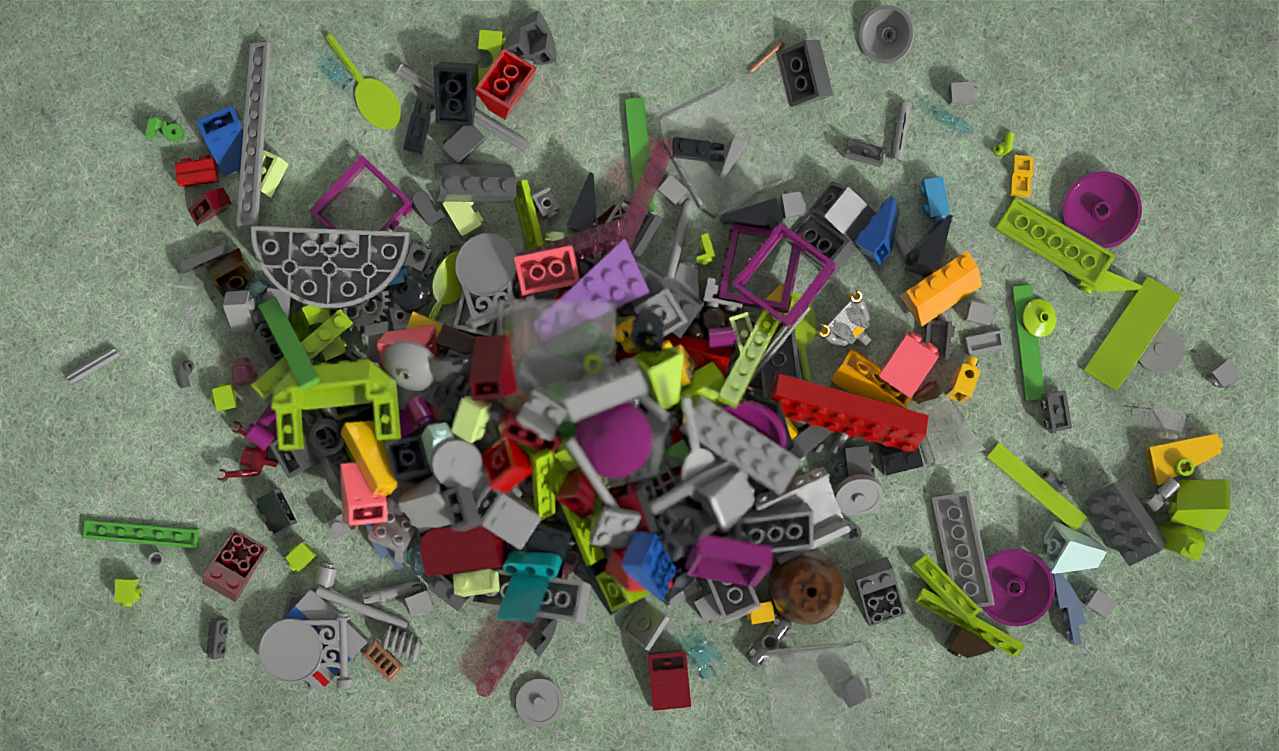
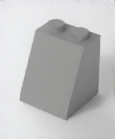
M737 467L731 468L695 490L706 516L724 532L756 502L753 496L754 490L746 480L747 474Z
M435 475L399 494L398 507L400 511L406 513L413 527L416 526L420 532L451 524L442 494L447 489Z

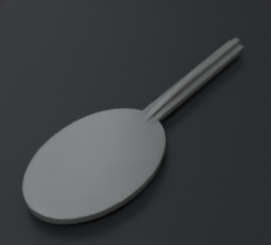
M684 396L682 399L692 450L686 456L683 463V483L717 464L714 456L709 451L699 448L689 396ZM696 491L688 494L692 499L699 501Z

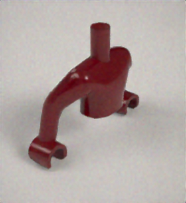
M234 421L233 423L240 425V428L238 430L231 429L233 433L241 434L245 437L247 433L244 432L243 425L238 421ZM245 446L240 465L249 469L235 471L220 469V472L225 473V477H217V479L225 482L228 478L259 476L264 465L276 468L278 460L267 458L268 447L263 451L259 447Z

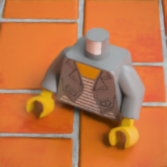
M856 288L854 289L856 291L855 296L848 293V297L851 300L827 325L820 323L823 330L821 332L815 331L816 334L823 336L831 344L846 346L847 344L852 345L857 340L865 347L872 340L865 332L870 325L867 306L862 299V293Z

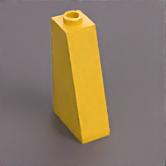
M375 421L345 423L341 430V435L372 493H380V495L392 493L397 486V481L393 480L383 444L386 441L377 440Z
M1212 433L1145 447L1152 484L1161 485L1170 477L1175 478L1179 474L1176 473L1174 465L1179 459H1190L1195 467L1222 453L1221 448L1223 444L1221 438L1218 437V434ZM1188 463L1180 465L1182 472L1184 470L1188 471Z

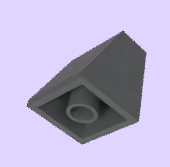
M833 181L808 210L849 239L853 245L856 244L855 241L858 233L868 226L870 218L877 214L852 189Z

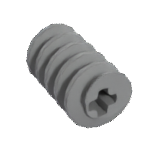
M392 625L387 628L380 645L384 643L383 649L385 650L391 646L392 653L398 649L399 656L405 652L406 659L412 655L413 662L416 661L423 646V643L420 644V637L413 641V634L406 638V631L399 635V628L392 632Z

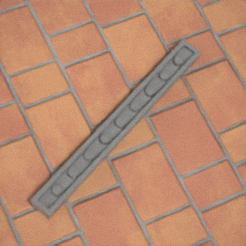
M269 42L250 43L236 224L239 228L258 226L271 50Z

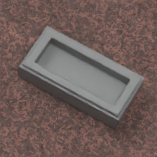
M1002 329L964 337L968 356L1006 348Z

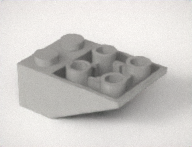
M489 485L486 486L475 503L481 525L518 549L523 548L542 518L511 490L506 493L489 488Z

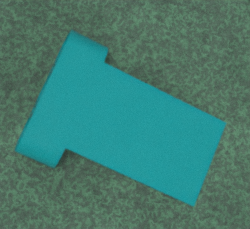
M509 552L503 565V570L506 574L511 575L512 578L496 619L534 622L549 580L558 574L562 563L561 558L553 553Z

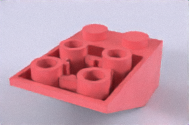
M356 462L340 464L343 522L348 525L388 521L386 496L380 495V493H372Z

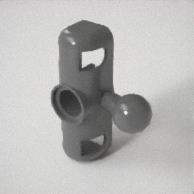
M780 614L775 616V620L778 618L780 623L775 627L773 625L774 621H771L746 653V659L755 667H760L774 650L779 653V657L784 663H790L794 659L795 654L793 650L783 648L779 644L792 627V623ZM767 637L774 638L773 644L769 646L765 645L764 641ZM752 649H754L756 652H755V654L751 657V656L749 655V652H750Z

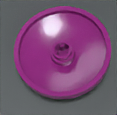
M1105 171L1090 173L1076 181L1066 194L1063 204L1065 225L1105 249L1125 242L1137 229L1142 215L1141 199L1133 184L1119 174Z
M626 400L579 419L576 427L575 441L597 475L605 478H621L633 474L645 463L651 450L652 432L644 413L635 404Z
M740 400L736 408L728 404L721 407L722 410L785 450V429L779 418L770 409L759 403Z
M1013 548L999 551L986 560L995 604L982 608L992 619L1008 626H1025L1039 620L1048 611L1054 598L1055 584L1049 567L1040 557L1030 551Z

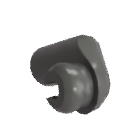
M190 360L184 361L177 370L181 388L190 386L188 376L194 369V363Z
M1044 470L1041 473V478L1057 492H1063V490L1067 489L1068 484L1064 479L1059 481L1048 470Z

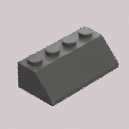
M434 164L436 201L512 203L516 197V179L510 165Z

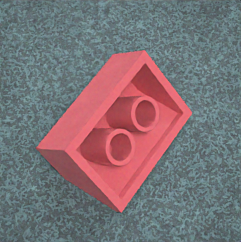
M572 245L514 257L522 295L576 285L580 281V274Z

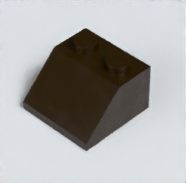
M240 248L206 266L209 279L224 298L226 292L249 290V293L262 287L259 278Z
M954 625L944 643L948 647L947 651L960 659L962 656L971 658L992 652L996 648L957 625Z

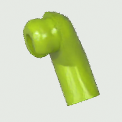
M1005 132L1004 142L993 147V152L996 156H1004L1012 150L1015 133Z

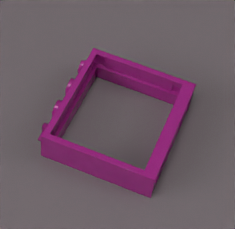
M361 155L309 211L328 229L338 230L322 213L365 167L405 203L379 231L388 232L390 229L392 231L399 226V220L403 215L407 217L412 212L414 204Z
M780 223L778 227L770 231L767 241L762 242L758 246L756 255L747 260L742 273L738 272L732 285L736 291L790 330L836 271L837 265ZM782 237L789 240L824 266L785 317L744 288V285Z
M734 224L733 230L730 229L728 235L730 246L726 248L724 259H727L726 265L722 266L721 269L722 285L719 284L717 296H719L720 300L761 309L745 296L729 294L727 292L739 233L769 238L768 235L771 230ZM796 234L801 239H803V236L801 234ZM782 237V238L780 239V240H784V241H789V240H787V239L784 238V237ZM793 243L781 302L761 299L774 310L788 313L790 310L801 255V249Z
M701 535L699 540L695 541L691 552L689 551L688 557L685 559V568H687V575L756 587L771 567L773 547Z

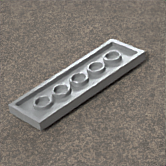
M701 396L692 410L698 443L781 495L802 461ZM685 421L680 431L689 436Z
M971 491L932 497L948 577L978 607L994 605Z

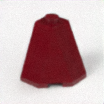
M578 466L568 472L555 499L581 520L594 519L597 492L581 467Z

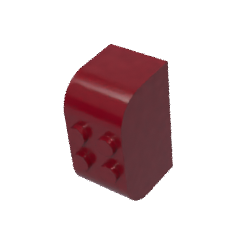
M451 524L434 528L423 536L420 545L425 577L499 568L504 565L509 553L507 541L482 525L467 531L452 530Z

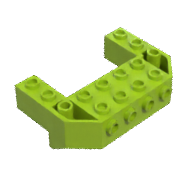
M359 359L357 362L352 363L350 361H340L338 364L333 365L330 363H320L319 366H313L321 382L304 390L301 389L291 369L273 391L272 409L276 410L279 450L304 449L301 410L374 403L377 440L401 439L396 381L375 363L369 361V359Z

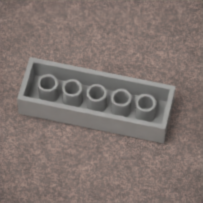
M491 569L498 572L500 591L472 595L468 605L499 611L512 576L506 574L504 570ZM550 578L537 617L585 624L591 585L580 581Z

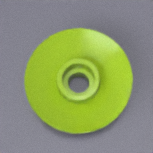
M1043 299L1030 301L1025 306L1022 314L1025 329L1035 337L1049 335L1056 325V312L1053 306Z

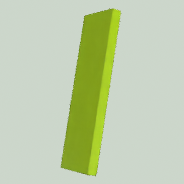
M1018 197L1014 198L995 228L1001 234L1094 289L1116 257L1115 254Z
M1148 276L1142 284V288L1133 297L1084 369V372L1117 392L1182 296Z

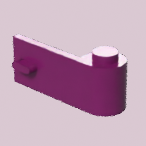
M732 327L709 329L708 341L710 348L733 347L734 343H737V331H733Z
M422 396L410 399L406 403L408 410L399 415L401 439L407 438L432 422L433 415Z
M272 401L254 424L251 422L244 430L247 433L245 438L263 451L270 445L278 432L276 410L272 409Z

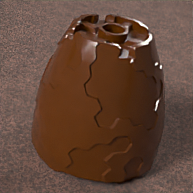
M810 550L782 564L777 560L770 573L768 591L773 605L785 619L795 624L814 625L827 620L839 608L844 596V582L837 566L832 560L821 552ZM810 586L817 589L816 596L812 598L806 595V590Z

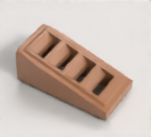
M375 640L362 655L390 681L404 665L387 649H383L384 647ZM377 647L379 649L378 652L371 657V652ZM383 653L384 656L377 662L375 659ZM388 658L390 661L383 668L381 664ZM394 664L395 667L388 672L387 669Z

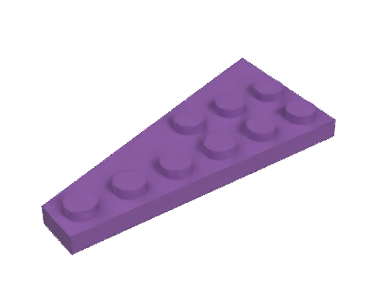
M625 238L534 323L542 342L649 293Z

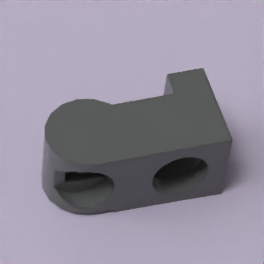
M418 191L414 194L413 202L430 228L446 218L441 209L436 212L431 204L430 196L425 191Z

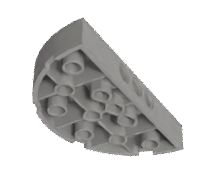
M251 226L254 251L261 268L272 283L285 294L300 302L323 308L349 307L367 301L379 294L393 281L400 271L410 243L409 232Z

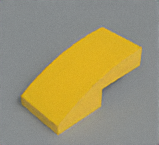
M1014 156L1010 196L1030 197L1034 157Z

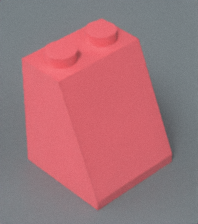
M435 325L384 332L381 339L377 342V350L380 353L379 364L382 370L385 371L382 360L386 349L398 341L416 342L426 347L435 358L440 357L438 343L436 342Z
M907 331L881 366L879 377L911 398L938 359L939 352L935 345L923 342L919 334Z

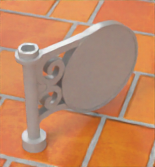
M485 233L472 237L461 247L456 258V274L462 285L471 314L469 320H466L469 331L476 332L478 326L528 308L531 311L539 309V303L535 294L527 296V301L517 303L515 300L513 283L517 276V269L514 257L517 256V253L505 238L496 234ZM470 292L474 295L480 296L476 300V307L478 309L485 310L487 307L486 305L481 306V302H488V308L485 312H476ZM504 296L505 301L501 299L500 303L508 305L511 302L513 306L501 309L498 305V299Z
M347 612L337 613L335 619L300 620L289 618L276 622L266 630L260 641L259 656L264 669L269 675L281 682L297 683L309 678L321 668L336 667L340 669V678L336 679L337 688L352 687V678H348L347 620H350L351 617L348 616ZM312 625L332 626L335 629L334 638L328 640L324 636L325 632H328L329 637L333 635L331 628H323L319 634ZM331 649L337 650L340 653V663L335 662L337 658L335 652H331L330 656L332 658H328L327 651Z

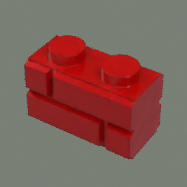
M210 155L199 156V160L183 158L180 159V163L174 164L177 184L181 188L220 182L217 163Z

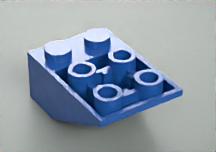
M229 106L197 120L203 138L223 176L225 177L241 170L244 125L237 109Z
M892 196L882 203L879 212L870 218L868 226L858 233L855 241L861 253L879 266L892 252L900 212Z
M634 532L621 565L630 578L660 601H663L665 594L669 590L670 581L675 575V566L656 533Z

